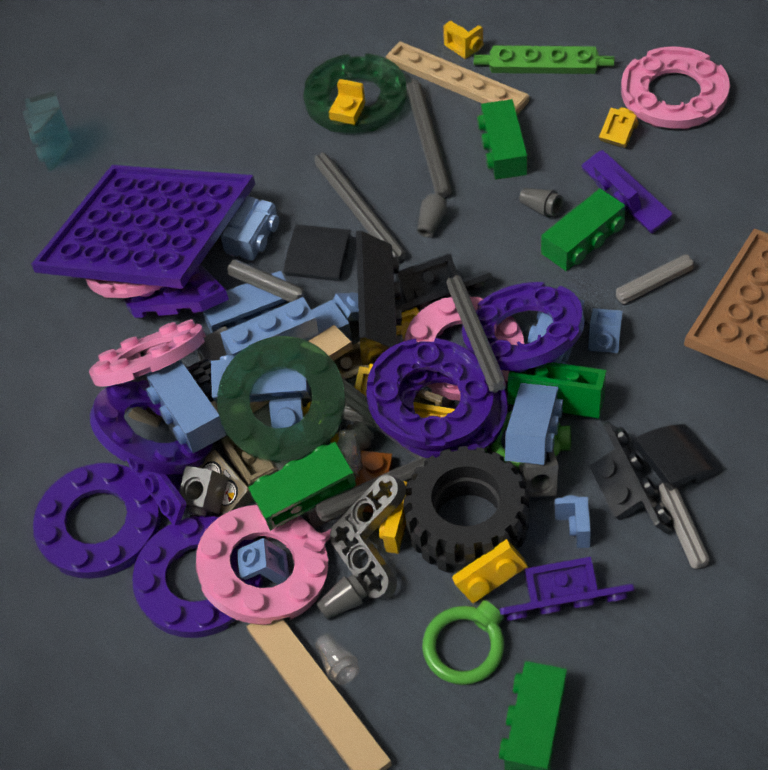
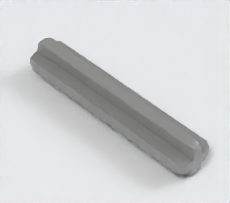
M684 254L617 288L616 298L621 304H626L692 270L693 260L687 254Z
M664 483L660 484L658 493L672 517L671 522L691 567L694 569L706 567L709 563V556L678 489L675 488L670 491Z

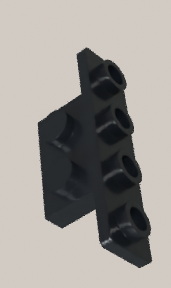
M446 253L399 271V274H395L397 281L400 282V290L404 299L396 302L395 308H401V313L414 306L419 310L432 304L431 300L441 296L442 299L450 298L451 294L446 283L447 279L458 276L451 253ZM483 270L463 277L462 280L465 287L473 290L484 286L485 280L492 278L491 272Z
M608 421L603 426L615 449L589 465L614 517L621 521L645 506L655 527L669 535L673 532L669 523L672 517L664 504L658 502L655 496L658 490L649 477H645L642 471L645 467L642 459L635 451L632 452L629 446L632 442L629 434L622 426L617 428Z

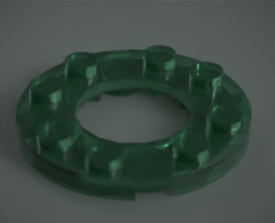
M365 53V57H350V54H344L331 58L317 66L308 75L304 83L303 93L305 109L311 119L331 132L360 133L375 131L394 119L405 105L407 88L404 74L392 61L369 53ZM339 79H367L379 87L380 95L377 97L378 99L371 106H364L355 125L330 120L329 111L333 105V102L330 100V94L337 86Z
M291 336L265 338L244 348L226 367L217 393L218 414L231 440L250 456L272 463H287L291 460L308 456L317 447L326 445L341 424L346 402L343 380L333 360L315 344ZM285 368L296 371L307 379L311 387L312 402L308 413L300 422L287 428H273L264 425L255 418L251 410L250 395L254 384L262 375L270 371Z

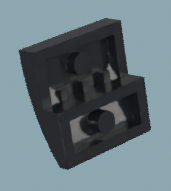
M296 224L286 256L284 274L287 276L341 281L344 258H347L351 230Z
M686 424L664 426L634 438V447L670 491L691 480L697 485L721 473L723 470L721 465Z

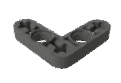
M390 475L379 477L341 516L330 531L332 545L367 595L382 600L393 596L397 588V579L368 537L402 503L406 496L405 483L401 479ZM389 485H392V487H391V489H390L392 495L389 497V496H387L388 493H389V490L387 489V487H388ZM371 505L373 516L368 522H365L362 516L363 510L366 506ZM345 530H349L347 537L352 543L343 541L346 538ZM366 551L369 557L368 563L365 567L360 568L358 556L361 552ZM376 577L384 578L381 581V586L383 587L381 590L377 589L380 584Z

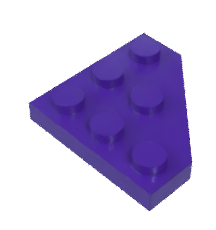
M199 265L183 289L162 287L148 297L136 296L123 300L132 316L140 318L145 317L146 312L149 311L157 312L158 316L178 314L180 308L191 309L192 312H203L229 300L225 288L202 265Z

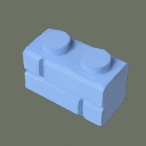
M247 196L221 235L226 254L237 257L239 255L241 258L253 261L259 251L263 252L267 245V237L271 231L275 232L279 225V216H277L275 205L272 202L259 201L257 198Z

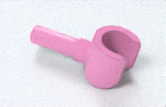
M310 529L307 534L308 538L303 546L319 554L325 543L330 539L331 529L323 533Z

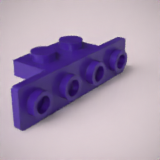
M598 151L582 164L583 171L595 181L596 185L623 203L625 210L650 233H654L672 219V213L605 151Z
M127 458L126 461L130 469L135 472L143 483L145 490L151 494L159 505L162 514L169 519L173 526L180 524L186 507V501L179 493L184 474L149 472L143 470L145 465L134 463Z
M590 556L525 568L524 574L530 602L497 609L500 611V615L507 614L508 620L528 617L527 610L540 608L541 614L561 611L560 604L573 602L574 608L594 605L593 598L606 596L607 602L627 599L626 592L635 590L634 583L598 590Z

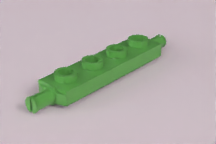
M493 46L490 55L474 54V66L489 65L491 73L596 74L598 66L614 67V56H599L594 46Z

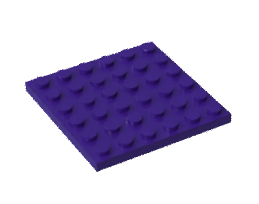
M111 165L31 263L35 273L183 289L256 185L254 176Z

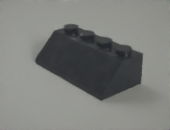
M356 231L361 365L374 364L378 357L387 349L403 342V335L396 334V326H402L401 308H395V300H401L400 282H394V274H399V256H393L391 244L364 231Z

